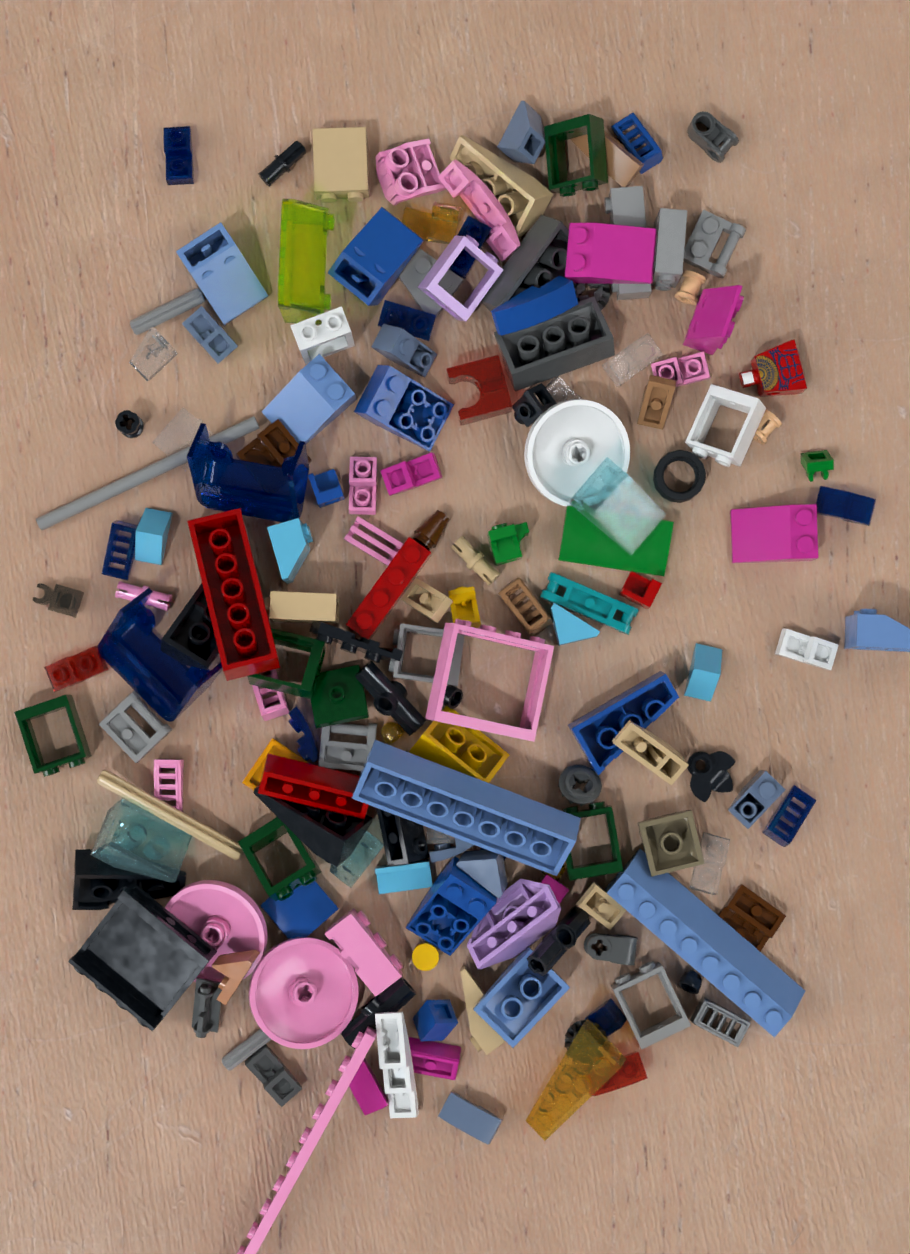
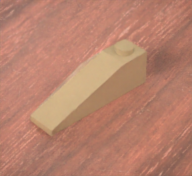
M464 135L459 136L450 156L451 161L457 160L465 165L491 190L508 214L520 239L536 223L538 218L544 214L553 193L531 175Z

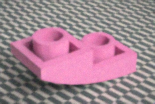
M704 351L651 364L653 376L676 380V387L711 379Z
M350 457L349 514L376 515L377 457Z

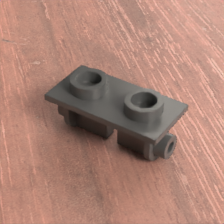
M196 978L192 1028L198 1038H205L210 1031L218 1033L221 1002L216 999L222 991L218 988L221 982Z

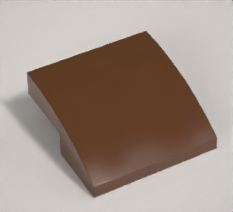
M279 419L257 434L256 439L236 453V457L269 497L312 461Z
M740 884L718 914L720 918L760 952L768 939L774 936L786 917L785 914L743 884Z

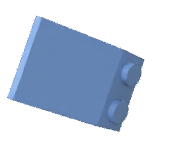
M318 354L293 377L262 413L271 423L279 419L298 444L304 447L354 403L357 398L351 388L325 359Z
M860 609V611H854V615L845 617L844 649L910 652V628L886 615L877 614L876 609Z
M530 947L513 960L473 1008L512 1048L570 989L569 985L552 968L546 975L542 976L534 973L528 967L527 957L533 952Z

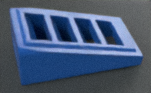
M634 112L611 126L619 142L626 147L625 149L645 164L639 171L641 174L663 160L662 150ZM633 125L635 126V128H634L633 130H631L630 132H628L627 134L624 135V134L622 133L623 131L627 130V129L630 128L631 126H633ZM640 134L639 138L632 141L631 143L629 142V140L633 139L634 137ZM643 144L647 145L636 152V149L642 146Z

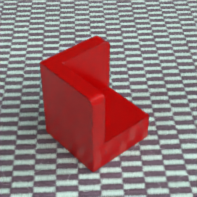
M630 572L619 595L645 609H649L662 583L654 579L648 580L635 572Z

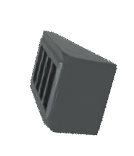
M703 996L690 1018L693 1024L736 1047H739L751 1024ZM708 1009H713L708 1021H702ZM721 1013L723 1015L715 1028L712 1024L717 1014ZM730 1018L732 1020L724 1033L721 1029L726 1019ZM738 1022L741 1026L733 1038L730 1034Z

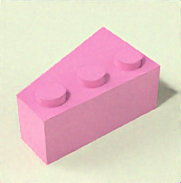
M353 908L328 927L324 934L329 940H334L340 948V954L344 959L347 958L355 968L357 975L376 997L402 977L403 973L400 969L403 968V965L394 954L390 956L384 949L387 944L378 932L373 934L369 929L368 925L371 923L362 911L357 913Z

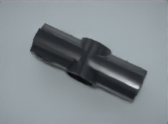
M372 660L355 675L356 679L374 697L373 704L379 713L385 716L391 715L409 736L423 726L426 719L406 699L408 693L401 683L390 681Z
M576 906L572 907L556 927L542 938V942L527 957L528 967L534 973L542 976L546 975L564 953L576 944L577 938L590 925V915L583 909Z
M401 977L383 993L373 997L360 1010L361 1013L340 1034L351 1046L359 1031L364 1034L368 1026L376 1030L375 1013L399 1011L416 995V992Z

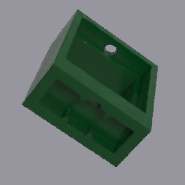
M587 114L544 126L549 190L560 193L562 197H569L575 195V191H594L598 189V185L608 183L604 120L602 118ZM588 135L591 175L568 181L565 140Z
M271 628L274 644L310 652L302 684L299 685L262 676L260 673L247 676L249 684L312 699L325 657L326 643L314 638Z
M63 695L14 712L34 774L43 773L44 777L60 772L59 767L69 764L70 768L85 764L84 758L92 756L72 695ZM66 708L80 752L45 764L31 720Z
M605 801L589 804V809L578 810V806L562 808L563 812L579 818L604 814L612 860L573 866L570 852L565 861L569 881L623 872L612 806H605Z
M278 817L238 841L266 893L275 901H283L293 895V890L301 885L307 886L317 879V875L322 872L308 847ZM288 832L306 866L273 886L255 853Z

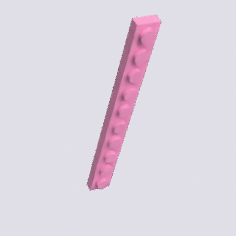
M368 1026L364 1034L360 1031L358 1032L351 1045L355 1048L351 1058L346 1055L338 1069L342 1072L338 1081L334 1079L331 1081L325 1092L329 1098L325 1105L319 1103L312 1116L316 1120L311 1129L305 1128L299 1140L303 1145L298 1153L293 1150L285 1165L289 1167L285 1176L280 1174L272 1189L276 1191V1194L272 1200L266 1199L259 1212L263 1215L260 1223L254 1222L246 1236L250 1239L246 1248L241 1245L236 1254H256L375 1040L377 1033L373 1028Z

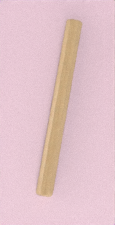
M103 770L98 777L97 783L234 860L240 858L243 850L236 841L108 770Z

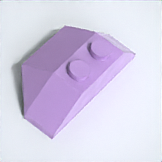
M520 878L504 891L500 899L497 898L496 904L473 929L472 938H469L467 948L477 969H483L516 957L556 927L561 906L550 885Z

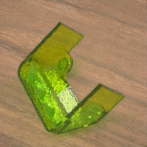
M282 199L278 307L285 323H298L325 313L326 310H331V294H326L325 276L327 236L329 235V230L334 231L335 217L334 214H330L329 208L296 199ZM317 320L315 324H322V321Z

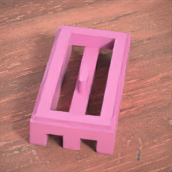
M359 516L344 538L350 544L387 566L403 546V543ZM362 525L363 527L372 531L376 535L395 545V549L392 550L391 548L377 541L373 537L359 530L358 527ZM357 534L390 554L389 559L352 538L353 535Z

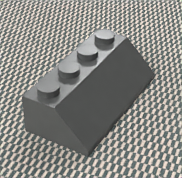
M544 215L538 218L520 243V246L503 266L500 276L481 302L490 312L531 286L540 288L558 276L566 278L569 230L561 221Z
M595 296L579 301L578 305L537 325L505 335H498L497 331L494 332L514 391L615 356L614 338Z

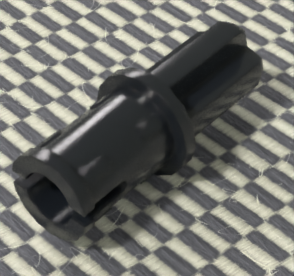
M295 141L279 156L275 155V159L258 173L259 177L270 187L285 172L289 173V168L306 154L305 147L300 142Z

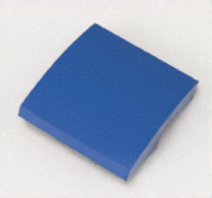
M316 881L307 886H299L293 890L292 896L283 901H275L269 897L260 905L288 939L309 936L339 909Z

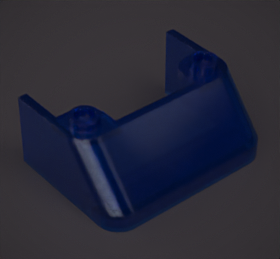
M200 424L187 454V460L196 497L201 505L224 512L240 508L242 515L282 523L296 518L300 519L309 474L307 449L304 441L299 442L294 456L284 459L281 468L233 459L232 452L228 446L222 442H211L206 424Z
M148 588L119 610L98 644V650L101 657L164 720L172 722L214 682L223 668L221 662L212 670L192 666L188 668L186 665L160 651L161 640L152 632L156 626L155 616L150 609L144 606L153 592Z

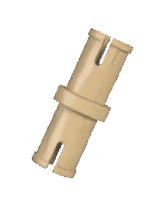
M464 536L460 537L454 543L455 545L451 546V549L467 563L466 567L469 570L473 569L488 586L497 579L496 577L500 576V573L484 558L485 555L482 552L479 553Z

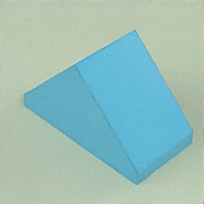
M145 508L136 529V561L162 565L173 513Z
M553 603L550 612L558 646L595 638L600 633V631L556 603Z
M695 643L684 696L711 702L721 675L722 649Z

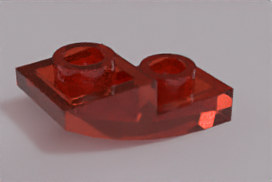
M93 646L76 655L63 658L44 667L54 692L109 670L99 646Z
M637 1051L584 1069L592 1096L608 1093L648 1078Z

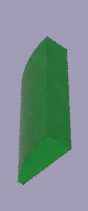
M567 506L558 561L664 577L674 522Z

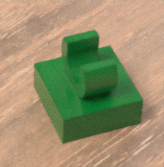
M827 450L800 453L801 464L806 470V476L810 482L814 480V473L820 471L824 480L828 479V470H834V459Z

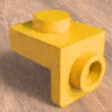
M462 586L448 591L449 598L453 600L450 605L453 623H455V619L472 622L471 627L479 628L481 621L475 587Z

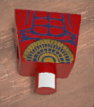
M795 339L754 356L751 360L752 370L739 373L742 388L756 385L760 397L802 394L807 389Z

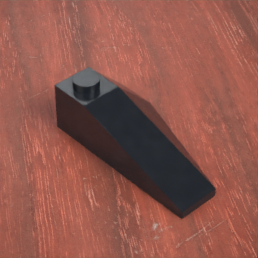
M201 583L161 639L160 651L183 665L208 670L218 656L219 651Z
M259 786L253 792L315 855L335 867H338L351 856L373 820L367 814L364 819L259 794Z
M75 849L72 910L108 909L109 904L116 903L122 891L132 882L153 899L174 896L185 887L186 872L106 850Z

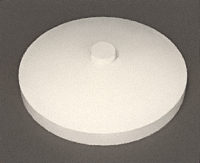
M582 399L562 401L548 408L532 425L525 443V466L535 488L552 502L566 507L581 508L592 506L609 497L623 481L630 461L629 438L620 419L607 407Z

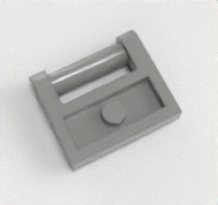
M703 210L684 249L683 261L713 276L724 278L727 272L726 265L739 238H743L746 229L739 224L731 223ZM722 231L730 234L717 262H709L708 260Z
M133 691L99 725L135 763H138L172 731V728L168 724L164 725L140 700L141 696L136 691ZM131 706L156 731L152 737L126 712Z
M340 723L322 727L318 766L362 771L374 740H376L377 724ZM330 733L367 736V744L330 741Z

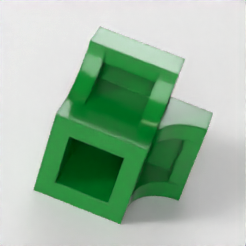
M527 522L508 526L507 523L491 527L492 530L488 531L487 537L495 565L499 566L522 559L520 541L529 535Z

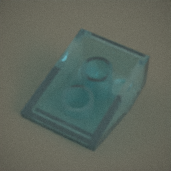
M608 457L570 501V504L630 555L635 552L666 515L642 488Z
M122 798L108 810L90 855L115 868L174 883L192 836Z

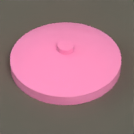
M217 880L194 882L179 890L165 906V909L217 951L197 978L221 982L225 975L212 967L218 956L257 950L260 954L245 975V979L254 971L257 963L264 956L268 938L264 916L254 900L238 887Z
M313 937L291 938L272 947L257 963L249 983V1005L257 1025L269 1038L289 1048L310 1049L330 1042L347 1027L354 1015L358 1002V981L352 964L347 958L344 959L338 948L326 941Z

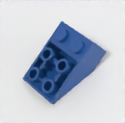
M381 207L341 252L328 271V274L368 306L379 305L424 240L385 208Z
M377 365L354 413L430 452L454 404L389 365Z
M456 856L439 874L406 925L408 930L449 956L452 955L497 902L495 895L456 866L459 860Z

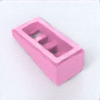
M276 669L270 670L271 674L266 676L279 680ZM252 685L264 721L290 713L283 692L267 688L260 689L259 686ZM277 692V695L266 699H263L262 697L264 695ZM280 702V704L266 708V706Z
M154 759V796L160 800H176V806L173 807L183 811L184 760ZM162 768H175V773H162ZM162 779H175V784H162ZM162 789L176 790V795H162Z

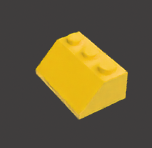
M445 706V708L442 710L444 712L460 715L454 709H450L447 706ZM438 721L431 723L409 751L411 754L487 783L492 780L510 756L480 730Z

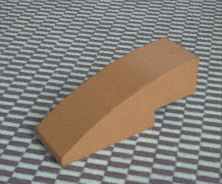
M604 130L608 175L622 187H628L645 164L629 153L624 145ZM588 135L570 139L589 158Z

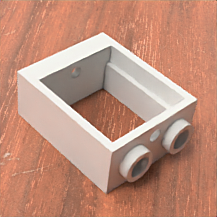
M342 306L290 325L305 364L312 361L318 354L324 358L355 346ZM321 320L322 324L318 326L315 322Z
M711 384L685 443L692 449L691 453L697 457L706 459L709 456L715 458L717 463L730 467L731 464L741 466L766 407L758 398ZM720 405L748 413L731 453L703 444Z

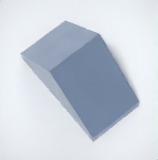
M489 850L465 851L456 864L458 868L500 899L508 882L502 855Z

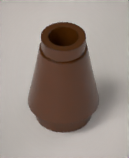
M437 510L435 514L414 531L415 535L412 539L430 551L432 547L435 548L450 519L443 512Z

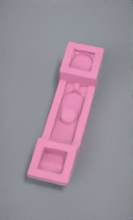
M452 161L438 178L453 198L460 195L490 235L486 242L501 262L505 261L520 246L518 235L508 214L495 195L478 176L459 161Z

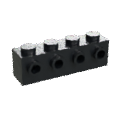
M376 808L388 867L409 864L429 858L423 825Z

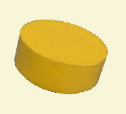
M420 943L412 952V962L419 970L429 971L439 961V952L430 943Z

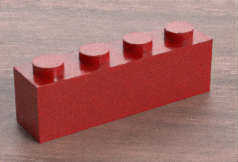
M408 537L346 625L363 638L372 639L432 556L431 552L411 537Z
M267 754L261 775L259 794L361 819L365 818L369 806L352 799L360 776Z

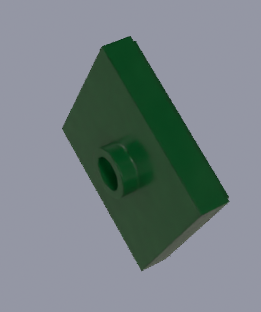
M359 665L321 672L319 674L313 698L310 699L316 729L369 718L364 686L355 677L360 670Z

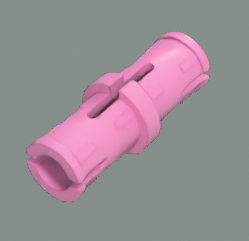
M119 581L117 588L127 592L116 591V598L137 602L138 606L142 607L148 605L169 611L171 604L161 602L160 600L172 602L171 594L150 590V587L145 585L138 587Z

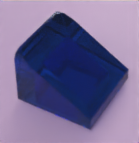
M611 998L585 1017L586 1020L598 1023L605 1030L607 1036L619 1030L627 1020Z

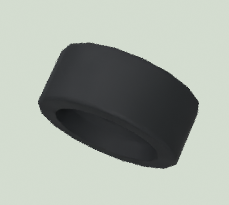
M676 450L669 452L660 459L654 469L653 482L656 490L663 498L670 502L682 503L691 500L701 491L705 484L706 471L702 461L695 454L689 451ZM684 461L693 468L695 481L687 491L675 492L665 484L664 471L670 463Z

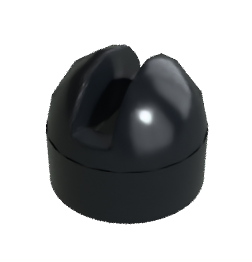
M448 685L443 704L450 709H455L462 700V690Z
M689 970L681 976L678 986L688 993L698 994L702 985V978L697 972Z

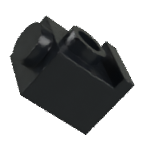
M541 383L527 390L511 407L515 411L514 417L516 421L528 428L534 424L542 413L557 403Z

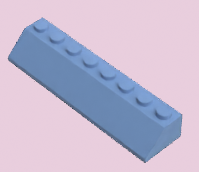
M374 740L352 799L555 876L558 875L577 841L581 819L377 740Z
M639 848L623 867V872H619L605 888L606 893L775 1038L792 1018L805 990L671 874L665 873L651 876L646 854Z

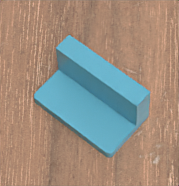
M429 859L389 867L388 865L375 867L379 894L429 888L433 885Z

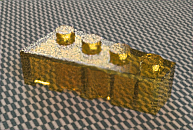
M588 1018L525 1120L544 1141L623 1066L626 1060L621 1052Z

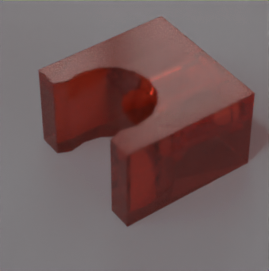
M499 355L446 368L449 384L454 385L467 381L473 383L480 392V399L475 405L469 408H461L458 411L460 426L512 412L513 406Z

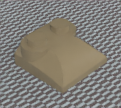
M692 810L675 812L638 822L639 834L642 839L651 876L705 864Z

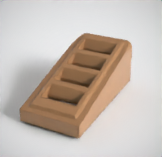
M520 577L498 593L530 636L535 637L553 623L550 616ZM519 589L523 590L520 595L510 601L509 597ZM527 597L529 598V601L527 603H525L519 609H516V605H518ZM535 606L536 610L523 618L522 615ZM540 615L542 616L541 619H539L533 625L529 626L530 622L535 620Z

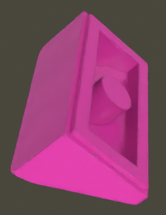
M413 1037L408 1038L414 1073L450 1080L456 1079L461 1047L434 1041L421 1042L420 1039Z
M364 1058L349 1087L366 1116L388 1106L389 1102L368 1062Z

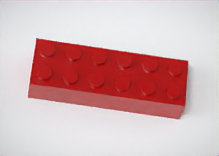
M238 508L188 520L190 535L226 680L229 681L280 668L241 509Z

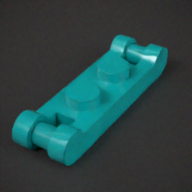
M550 572L547 579L549 581L546 590H542L540 595L542 599L556 603L559 606L629 635L632 628L630 623L633 617L636 618L639 611L637 608ZM559 586L567 588L563 597L556 594ZM616 610L623 612L620 621L613 619Z

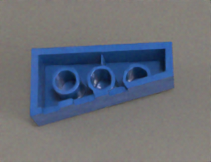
M659 671L568 724V727L591 767L599 776L605 770V767L623 752L622 749L613 744L612 740L630 720L646 729L679 696L666 673Z

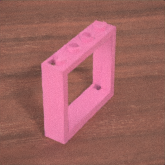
M455 619V623H445L425 719L535 742L554 646L544 644L545 639L530 636L529 640L521 639V633L505 630V635L496 633L497 628L492 626L480 625V629L471 627L472 622ZM457 634L535 651L520 727L441 711Z

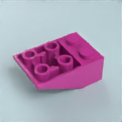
M734 285L703 289L683 345L701 352L704 351L710 355H713L717 348L722 349L723 344L726 343L732 334L735 325L732 319L735 318L736 313L741 308L744 296L740 295L743 286Z

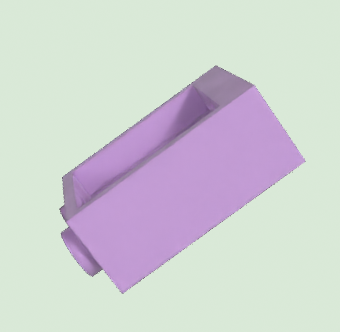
M455 235L418 286L421 291L456 320L465 322L503 271L497 265L498 259L489 252H482L478 248L479 243L469 235ZM464 249L487 268L488 271L462 305L439 286L438 283Z

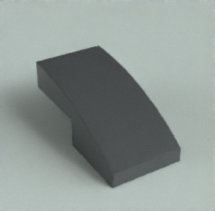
M266 1044L245 1060V1066L262 1082L264 1089L281 1107L302 1090V1086Z

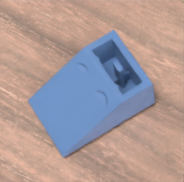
M221 222L176 251L180 260L224 325L268 297L265 289Z

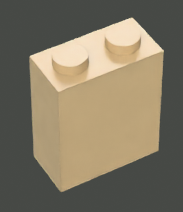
M366 127L313 129L314 192L316 200H321L325 203H333L337 199L360 202L363 201V198H369Z
M271 591L270 597L265 599V608L269 619L274 622H323L326 624H339L340 597L337 594Z

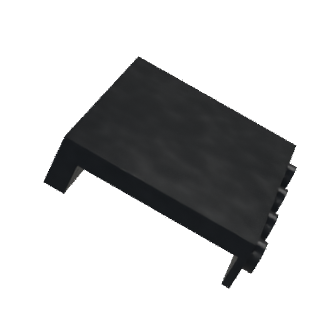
M132 882L122 891L114 906L79 951L68 962L74 966V969L79 974L85 975L90 979L98 990L114 999L121 1009L127 1010L137 1018L140 1025L153 1031L217 951Z

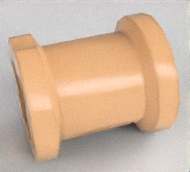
M686 270L682 275L684 280L681 288L674 297L683 303L696 305L698 302L696 297L701 285L705 284L706 278L699 273Z
M765 410L753 439L765 445L767 437L775 428H780L782 425L778 417L772 412Z

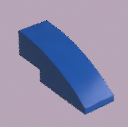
M558 276L540 288L529 287L493 309L491 313L497 334L505 335L537 325L578 305L573 281Z

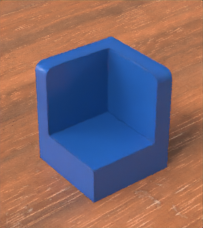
M334 469L315 476L313 473L308 474L320 508L345 500Z
M450 999L427 1000L413 1017L421 1042L442 1041L458 1024Z

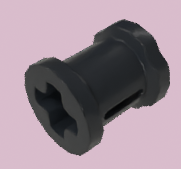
M130 410L120 412L115 420L117 429L127 438H137L143 432L144 423L142 419ZM129 419L134 422L130 430L125 427L128 425L127 420Z

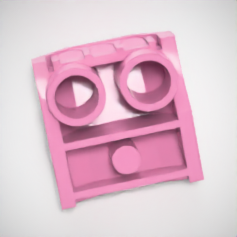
M430 139L408 142L379 152L376 155V174L385 198L393 206L412 198L435 194L446 189L438 178L440 173L429 146L431 144Z

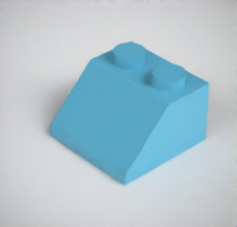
M299 518L267 527L282 580L287 584L293 583L311 550L309 543L313 542L309 526H307V523L303 524Z

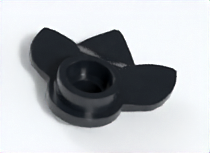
M721 751L710 755L706 752H695L689 757L687 769L692 775L690 788L699 800L706 802L712 790L721 793L733 791L732 779L727 770L734 765L735 760L729 754ZM698 760L704 761V769L698 770L696 768Z

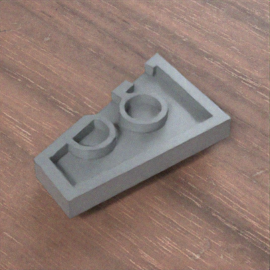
M418 248L398 278L403 282L412 298L432 324L443 308L421 291L418 286L437 260ZM448 269L438 285L453 296L463 283V279Z

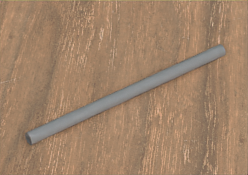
M253 416L36 518L37 524L41 530H45L249 434L260 427Z

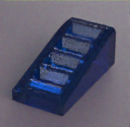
M120 520L112 522L102 569L103 575L129 580L135 557V535L138 525ZM119 531L131 533V537L119 535ZM116 542L127 543L129 548L117 546ZM114 552L125 554L127 558L116 557L113 554ZM111 562L125 565L124 570L110 567Z
M793 785L762 833L782 847L788 846L817 800ZM794 797L805 804L804 809L791 801ZM786 808H791L793 811L798 813L799 816L796 817L795 815L787 811ZM781 816L793 823L792 827L780 819ZM775 826H778L780 829H782L783 831H785L787 834H784L783 832H781L780 830H778L777 828H775Z

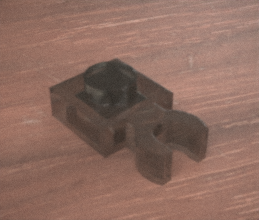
M37 584L38 588L45 591V595L40 599L33 597L35 603L40 605L49 604L48 610L76 618L84 592L58 584L55 585L53 591L51 587L45 584Z

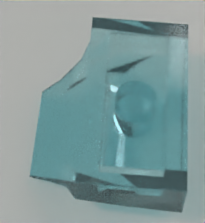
M366 831L351 856L338 867L331 864L330 872L351 888L380 852L384 844Z

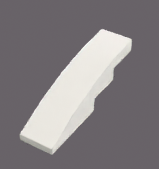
M403 1012L375 1013L380 1069H383L385 1094H388L390 1118H415L419 1115L417 1092Z

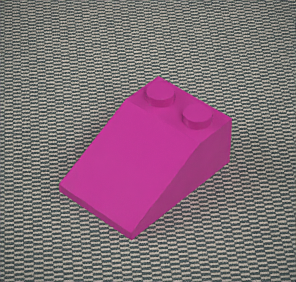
M570 223L565 277L574 283L652 284L657 229L604 223Z
M817 504L730 510L732 563L813 561L819 558Z

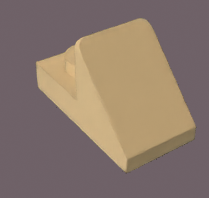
M418 578L414 580L401 599L436 623L440 621L453 602L449 597Z
M595 882L576 903L609 930L626 912L625 908Z

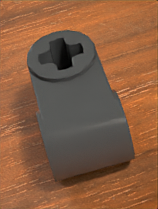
M698 112L688 126V137L701 147L711 159L718 163L723 162L725 159L724 155L729 149L739 143L736 134L708 112ZM695 124H704L707 127V131H699Z
M592 933L586 937L584 949L589 956L596 960L610 961L623 965H635L638 938L619 934ZM599 940L604 946L603 949H598L596 953L591 946Z

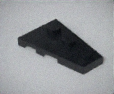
M312 622L309 632L317 635L316 640L331 645L332 641L342 644L341 650L352 654L360 651L365 653V659L380 663V660L400 661L403 654L402 650L397 648H380V642L362 637L357 639L354 633L323 622Z

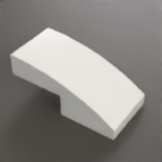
M782 628L775 654L831 670L838 644Z

